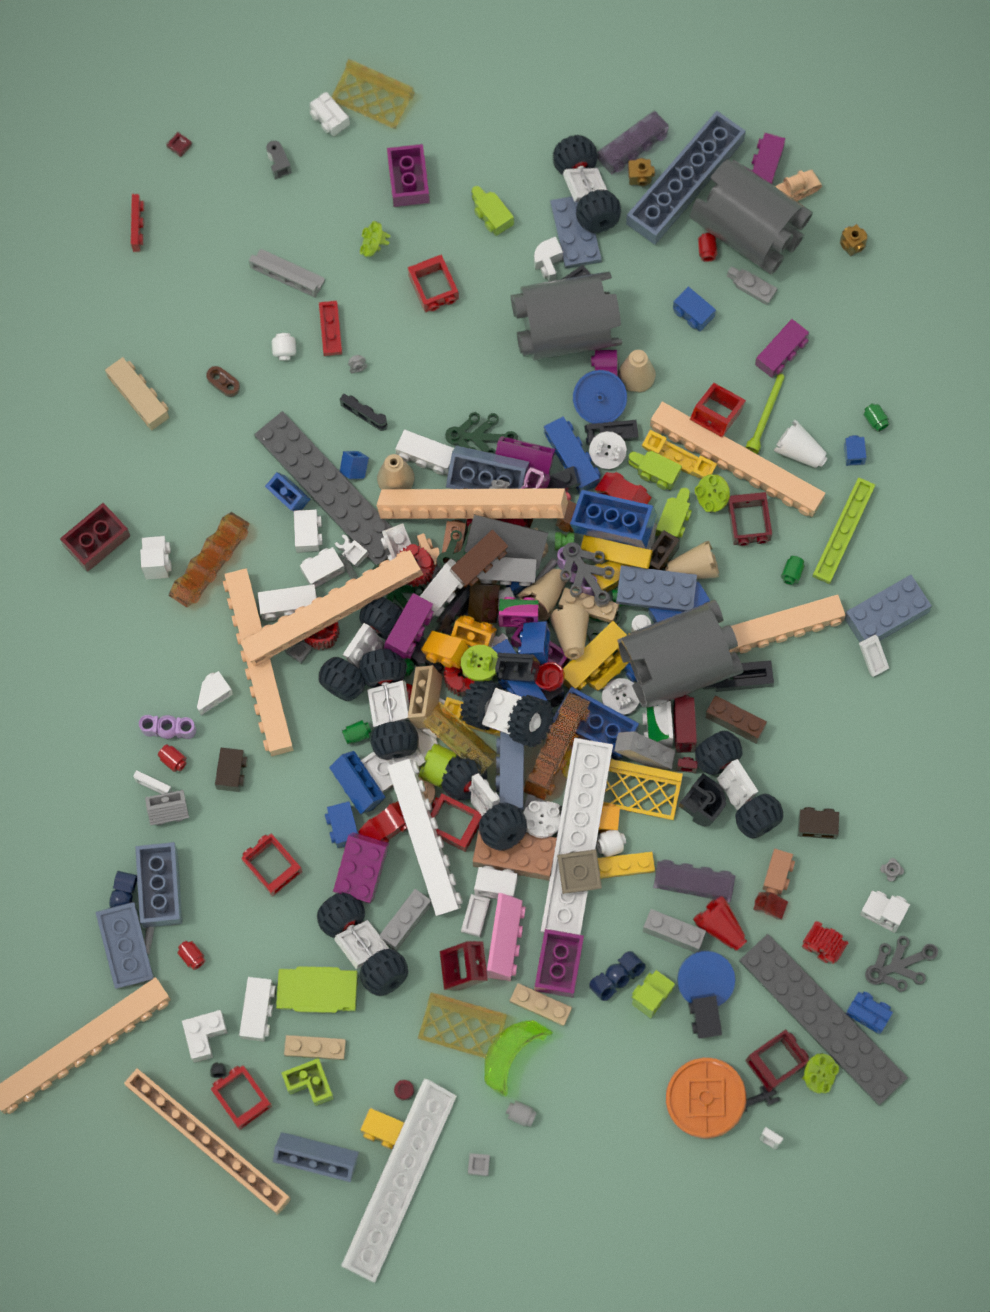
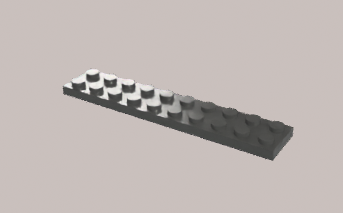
M283 411L254 434L255 438L352 541L355 540L369 552L367 557L374 565L388 560L387 555H390V551L388 548L384 549L381 538H384L382 531L392 527L385 519H380L379 513Z
M769 934L763 937L739 960L748 972L878 1106L908 1078Z

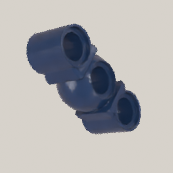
M117 871L113 886L115 890L112 891L109 900L110 908L132 902L133 896L131 893H134L136 888L137 875Z
M633 951L624 953L618 959L619 964L610 965L606 969L605 974L601 972L600 975L595 976L590 981L589 988L600 1000H609L617 993L616 988H623L628 984L630 978L633 980L644 972L645 963Z

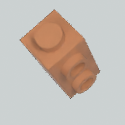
M460 520L447 521L442 552H446L451 540L450 535L454 530L462 533V538L457 542L454 553L461 551L465 540L466 523ZM458 533L453 534L454 539L460 538ZM448 558L443 559V563H447L449 561Z
M774 848L762 890H766L767 894L777 896V894L781 895L783 890L787 891L790 879L786 877L788 871H793L795 861L792 860L793 854Z

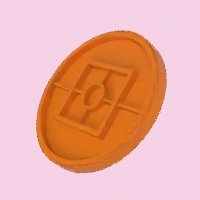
M714 1058L694 1059L681 1066L670 1079L666 1091L667 1110L673 1122L683 1132L697 1138H715L730 1131L741 1119L746 1106L745 1086L739 1074L729 1064Z

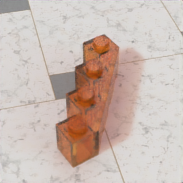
M232 511L222 517L216 533L206 538L200 554L190 560L185 574L174 581L168 596L186 608L193 603L196 604L207 586L214 581L225 562L229 561L240 542L247 537V529L250 523Z
M570 692L568 693L559 709V715L547 735L548 738L545 745L541 748L535 761L534 769L529 774L523 792L542 800H546L548 795L552 796L556 785H554L555 777L559 770H564L567 764V760H565L567 751L571 745L573 746L574 738H579L576 735L578 728L583 720L586 721L591 712L588 710L589 701Z

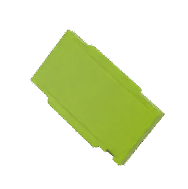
M298 966L296 969H279L276 1008L279 1010H294L295 1012L319 1013L356 1011L358 971L340 970L338 967Z

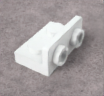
M403 523L382 531L384 538H381L384 549L388 548L390 551V555H387L390 561L396 557L397 553H400V550L403 551V548L406 549V546L411 544Z

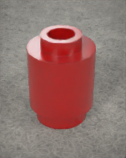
M703 233L698 237V250L702 261L710 262L716 259V237L711 233Z
M166 744L158 752L160 761L173 772H180L187 764L185 762L186 757L173 746Z
M186 940L178 946L177 954L188 968L196 970L205 963L204 954L193 941L188 942Z

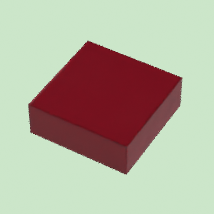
M177 132L166 146L179 157H182L192 146V142Z

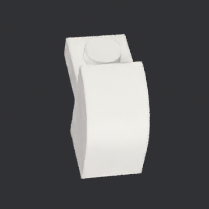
M553 237L543 241L536 248L534 266L535 270L541 269L543 277H547L548 281H555L556 271L552 264L563 260V251L557 238Z

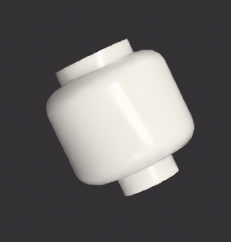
M290 333L276 334V337L272 339V354L275 357H279V361H288L291 356L296 354V340Z
M618 830L602 832L598 835L596 841L598 852L606 857L623 852L624 845L626 844L624 834H620Z

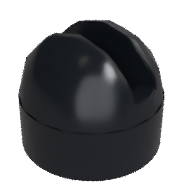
M213 1063L210 1069V1076L213 1078L225 1077L226 1066L223 1063Z

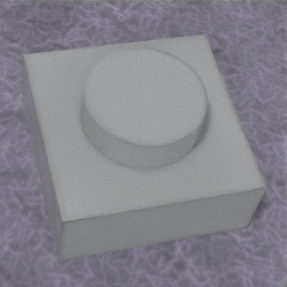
M470 1153L468 1175L488 1176L490 1155Z

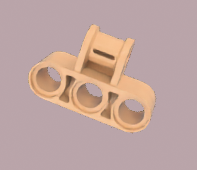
M800 170L790 178L785 177L783 183L775 187L794 200L799 201L820 190L822 184L813 170L806 172Z

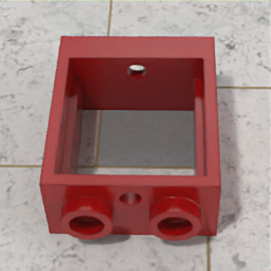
M442 254L407 267L408 276L424 312H433L440 306L445 304L451 305L459 299L458 290ZM442 269L451 290L426 299L418 278Z
M713 382L695 405L690 420L723 437L741 414L746 400ZM709 399H712L732 410V412L725 418L704 405Z
M442 793L439 798L436 797L431 806L433 808L431 812L432 818L435 817L436 819L444 803L473 818L461 840L439 829H436L437 835L441 836L444 842L466 852L479 828L482 816L480 812Z
M272 833L268 836H262L258 840V844L254 848L250 847L242 854L243 857H241L245 866L272 897L303 872L299 864ZM273 845L291 866L269 884L251 864V861L269 846Z
M244 1065L234 1067L229 1072V1076L225 1079L219 1078L212 1084L213 1087L211 1088L239 1130L272 1108L271 1103ZM244 1074L262 1101L237 1118L219 1091Z

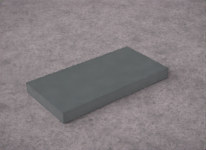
M474 514L465 552H469L493 529L508 545L505 557L536 559V570H539L548 532Z

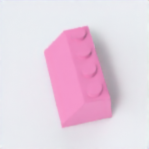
M503 893L498 894L487 977L511 981L512 976H516L517 964H514V958L519 956L520 945H517V938L522 936L523 926L519 925L520 918L524 919L526 907L522 906V900Z

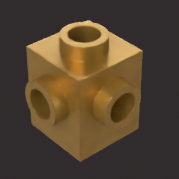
M639 158L628 161L629 185L646 186L651 184L652 177H655V168L651 166L650 159Z
M857 224L853 227L848 226L842 231L841 247L850 257L855 253L861 252L866 247L867 233L863 228L860 229Z

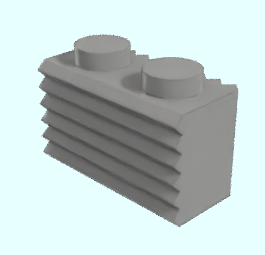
M184 790L145 798L150 825H163L166 822H179L189 818Z

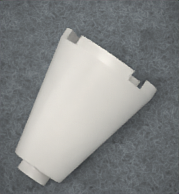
M793 420L791 423L793 425L787 428L776 444L778 447L774 448L773 451L814 468L822 467L827 460L825 456L826 451L798 421Z

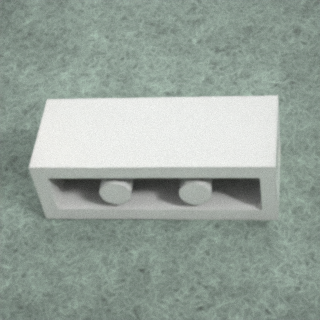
M404 430L395 450L396 455H399L405 462L409 460L421 468L433 469L439 475H448L454 448Z
M450 559L420 595V597L433 603V617L435 615L439 617L445 610L443 605L446 601L450 603L456 596L454 591L457 588L461 589L463 587L450 572V568L456 564L453 559Z
M315 584L258 592L262 620L274 621L278 617L289 616L295 613V610L301 606L306 607L317 598Z
M248 977L239 1034L241 1039L265 1042V1036L269 1037L270 1025H267L268 1017H272L273 1005H270L271 997H275L276 986H273L272 980Z

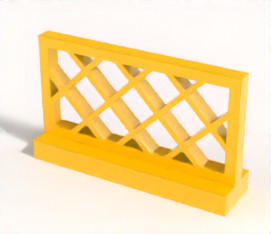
M613 759L610 760L609 772L616 773L620 778L613 785H610L607 781L608 788L605 789V792L611 790L616 797L610 804L618 801L620 805H615L620 807V810L674 820L683 774ZM630 776L635 777L639 782L632 789H629L624 782ZM649 780L655 781L658 786L651 793H648L643 785ZM622 782L628 791L618 797L613 787ZM668 784L676 785L675 793L667 797L662 788ZM641 786L647 795L637 801L632 791ZM661 790L666 799L656 805L651 795ZM630 793L636 803L627 807L622 804L620 799ZM649 797L655 807L646 811L642 809L639 803ZM668 801L672 807L671 815L662 814L658 807ZM654 809H657V811H658L659 813L651 812V811H653Z

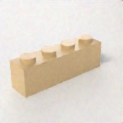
M122 357L105 369L106 375L152 431L169 419L167 412L169 408L163 401L159 402L157 399L158 395L152 387L149 389L145 385L147 382L141 374H136V368L131 361L127 362Z

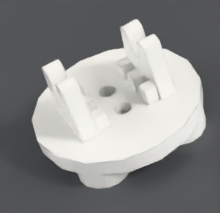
M606 431L597 434L590 443L589 454L595 465L604 469H612L623 462L626 457L627 448L621 436L614 432Z
M623 678L610 681L602 692L603 704L624 716L631 714L639 705V700L632 688L634 683Z
M532 801L525 808L523 813L527 820V832L537 838H547L558 831L561 816L556 806L547 802Z

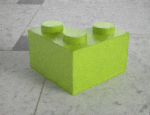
M657 970L653 974L649 973L643 981L644 984L642 986L638 985L631 997L633 999L632 1005L650 1019H652L675 988V983Z
M319 1058L281 1072L290 1095L308 1088L315 1106L334 1099Z

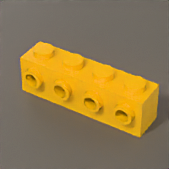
M612 621L584 648V654L580 658L571 660L563 668L565 673L563 684L569 690L573 687L580 691L587 684L585 680L589 676L594 678L601 671L599 667L603 663L607 665L614 658L612 654L616 650L619 651L617 640L627 636V634Z

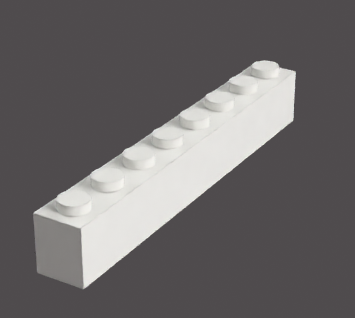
M407 759L387 766L436 916L461 908L462 898L459 892L456 893L454 887L456 880L454 874H450L448 866H450L449 858L442 851L444 843L441 836L437 835L436 829L438 825L435 817H431L429 811L432 810L429 799H425L423 792L426 789L423 781H419L417 773L420 771L417 762H413V759Z

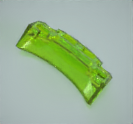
M535 1020L518 1022L502 1030L496 1036L493 1043L490 1044L485 1056V1084L500 1096L506 1097L508 1094V1073L516 1055L528 1043L535 1039L545 1040L547 1035L551 1036L553 1034V1031Z

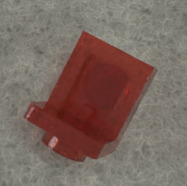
M760 892L755 899L753 910L764 912L777 920H782L788 901L771 892Z

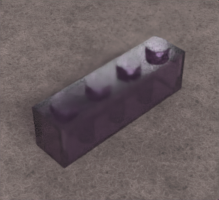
M654 110L599 150V162L611 175L615 172H620L628 161L636 160L642 152L649 151L657 141L664 140L668 135L669 125Z
M664 859L662 862L658 861L653 888L715 900L722 895L728 902H731L736 875H732L731 872L725 870L715 872L709 867L693 868V865L688 863L677 865L671 860Z

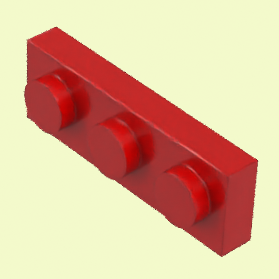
M132 194L131 247L133 252H140V245L144 244V237L141 234V228H144V218L141 217V212H144V201H141L139 194Z
M337 301L319 302L324 356L342 355Z

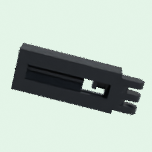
M470 585L466 588L463 586L457 592L456 596L436 621L439 625L434 631L451 636L454 628L451 624L456 621L454 616L457 615L459 618L464 615L468 616Z
M771 660L741 663L743 673L733 676L734 680L727 678L703 689H716V692L773 687L774 679Z

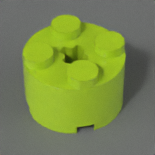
M434 743L431 750H428L424 760L427 762L424 767L422 766L418 777L442 788L443 774L447 773L445 768L449 761H451V758L453 756L456 758V755L459 753Z

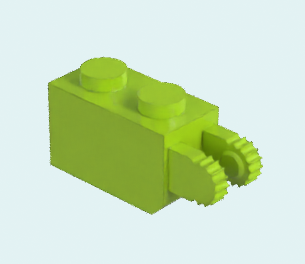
M473 186L471 193L475 203L474 212L479 219L482 218L489 232H493L495 236H498L514 225V216L495 192H488L486 194L480 186Z
M632 451L628 456L629 466L638 470V475H640L641 479L647 482L652 481L663 490L668 489L671 491L681 474L682 465L653 451L647 452L645 456Z
M687 487L680 489L676 498L671 497L667 499L656 528L655 536L659 537L663 530L676 538L683 537L686 527H683L684 522L689 521L692 513L689 510L690 490Z

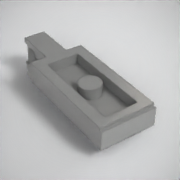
M731 266L727 272V277L734 280L733 284L736 285L737 289L765 305L769 304L777 292L776 287L743 269L739 271Z

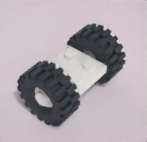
M474 681V683L469 685L470 689H466V696L462 697L464 702L460 706L463 711L460 713L461 716H464L462 720L467 725L481 730L496 729L509 734L513 741L529 747H536L537 744L540 745L542 739H546V733L550 732L549 725H552L553 722L551 721L553 717L551 711L553 709L546 700L532 695L521 697L502 690L503 687L491 681Z

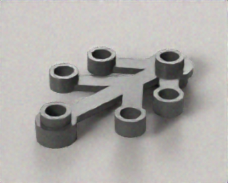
M567 543L563 548V556L566 558L564 569L560 573V579L563 582L571 580V568L574 562L578 570L574 585L570 588V595L575 598L581 595V585L584 577L595 594V604L598 607H606L609 604L610 596L606 591L601 590L592 574L603 576L605 579H612L614 569L610 566L601 568L585 564L581 558L593 560L596 564H601L604 561V553L601 551L594 553L584 551L577 543ZM575 549L576 552L570 553L569 550ZM600 555L602 559L597 560L595 556ZM606 571H611L612 574H611V575H606L605 572H606ZM564 573L569 574V577L564 578L562 575ZM573 589H578L579 592H578V593H573L572 590H573ZM604 595L606 598L601 600L599 596Z
M901 936L897 940V948L891 963L883 967L886 956L891 952V946L883 943L879 947V955L875 965L867 968L865 978L870 984L878 985L883 982L895 987L898 992H904L907 989V982L903 979L896 980L887 974L895 972L912 979L917 985H922L926 980L924 973L914 972L904 967L924 959L927 961L934 960L938 955V949L934 944H926L921 952L901 960L905 948L909 945V939L906 936ZM904 939L907 944L903 946L899 941ZM882 947H887V948H888V952H887V953L882 952L881 948H882ZM926 950H931L933 955L927 956ZM877 972L879 977L873 978L871 973ZM916 976H922L923 981L918 982ZM898 983H903L905 988L900 989Z

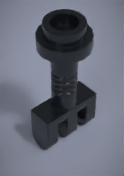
M761 1086V1094L746 1099L744 1113L748 1111L747 1107L765 1101L767 1106L781 1101L779 1097L771 1099V1096L777 1094L776 1089L768 1092L764 1086Z

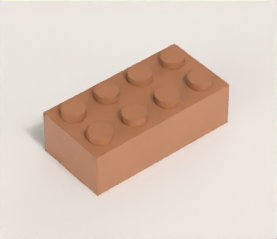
M478 832L473 867L491 866L495 870L500 871L508 869L520 876L550 881L557 838H537L526 832L524 838L517 845L510 849L499 851L487 846Z

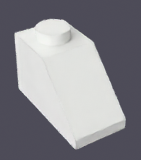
M219 671L210 673L202 682L197 704L200 715H203L233 695L231 688Z

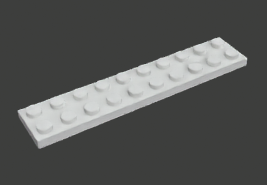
M574 738L541 932H544L545 929L581 934L588 891L563 894L557 855L595 849L613 744Z
M424 1079L341 1265V1267L374 1283L457 1097L430 1080Z

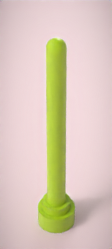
M781 373L777 375L754 436L747 441L745 446L746 449L755 454H759L761 449V436L785 378Z

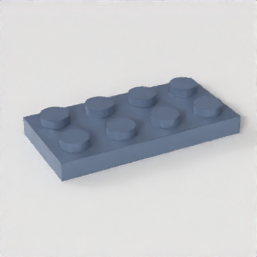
M572 196L550 200L559 244L563 251L565 269L579 267L582 264L600 263L601 255L596 234L582 228L577 221L576 207L578 202H574Z
M621 566L616 604L685 612L692 609L694 605L697 575Z
M135 902L96 911L115 989L154 979Z

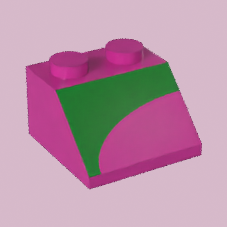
M514 597L500 599L499 627L523 628L524 623L538 622L539 600L534 598L517 600Z

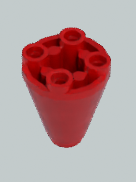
M721 895L716 900L710 901L705 906L707 909L703 913H698L693 918V921L700 929L705 930L706 933L730 949L733 948L737 951L747 940L728 901Z

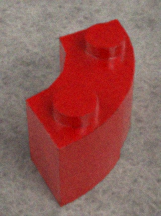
M606 472L595 488V491L599 494L648 504L652 498L647 493L645 487L628 482L618 472Z
M399 801L390 804L380 814L369 819L360 828L358 833L389 843V840L399 832L407 831L408 828Z

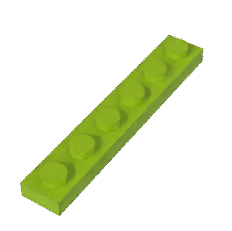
M858 477L812 577L828 584L831 583L871 497L875 484Z

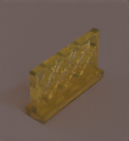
M348 59L345 65L346 68L331 96L332 99L346 108L395 129L410 99L415 94L413 87ZM348 74L356 77L357 82L347 85L345 80ZM371 83L373 89L363 92L360 84ZM358 85L361 93L351 97L348 89ZM382 89L387 90L389 96L379 99L376 92ZM347 90L349 98L344 100L336 98L339 92ZM375 93L377 101L367 104L364 96ZM399 96L405 98L403 104L395 107L393 98ZM363 97L365 105L360 107L354 106L352 100ZM391 100L393 108L383 111L380 103ZM379 104L381 112L377 114L370 113L368 107ZM395 111L396 118L394 122L387 121L385 114Z
M439 701L429 716L423 721V724L460 758L474 759L476 766L479 763L482 768L479 770L477 767V769L482 774L493 763L497 753Z
M430 992L418 1039L494 1061L508 1015ZM432 1005L440 1007L444 1015L433 1020L430 1015ZM444 1009L451 1010V1011H449L448 1013H445ZM458 1012L462 1021L452 1026L447 1015ZM462 1014L468 1015L470 1017L465 1019ZM445 1017L450 1028L440 1033L435 1022ZM473 1017L478 1018L482 1026L471 1031L466 1021ZM482 1020L488 1021V1023L483 1024ZM464 1023L469 1033L459 1038L454 1028ZM491 1023L500 1025L498 1033L490 1037L485 1027ZM433 1024L438 1034L432 1038L423 1036L425 1028ZM483 1028L488 1039L478 1044L473 1033ZM452 1029L457 1040L452 1043H446L442 1034ZM471 1035L476 1046L470 1049L464 1048L460 1040ZM439 1036L442 1041L436 1040L435 1038ZM489 1040L494 1047L491 1056L484 1054L480 1048V1045ZM459 1042L460 1046H456L453 1044ZM478 1048L480 1052L473 1051V1049Z

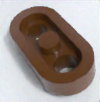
M213 366L208 369L206 377L213 387L228 397L238 394L240 386L236 378L219 366ZM216 375L220 376L218 379H213ZM229 386L234 387L232 390L227 389Z

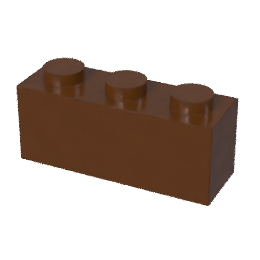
M492 529L450 568V572L465 588L468 585L472 587L479 580L478 576L482 572L486 574L493 567L492 563L496 559L500 561L507 555L508 545Z
M716 695L705 716L706 719L755 744L758 743L767 724V721Z

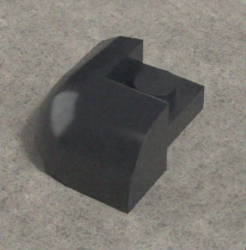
M702 773L678 806L694 817L692 821L704 827L710 826L726 805L724 789Z

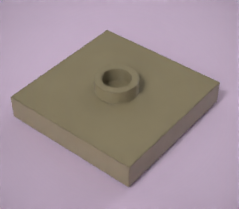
M596 849L557 855L563 894L602 889Z

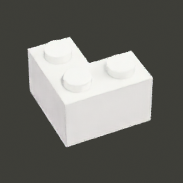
M165 536L142 538V549L140 550L141 568L146 580L169 578L168 571H172L171 560H169L168 554L171 553L170 542H166Z
M872 891L860 915L895 933L910 904L903 897H894L892 895L891 899H888L887 895L883 892Z
M221 1010L182 1021L193 1062L196 1063L213 1058L209 1038L228 1033Z

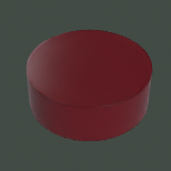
M408 1080L398 1081L394 1087L395 1096L402 1101L409 1100L414 1094L413 1084Z

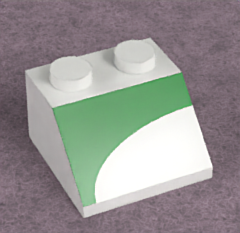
M671 701L658 706L646 707V712L642 713L643 725H646L647 732H644L643 735L671 748L673 742Z

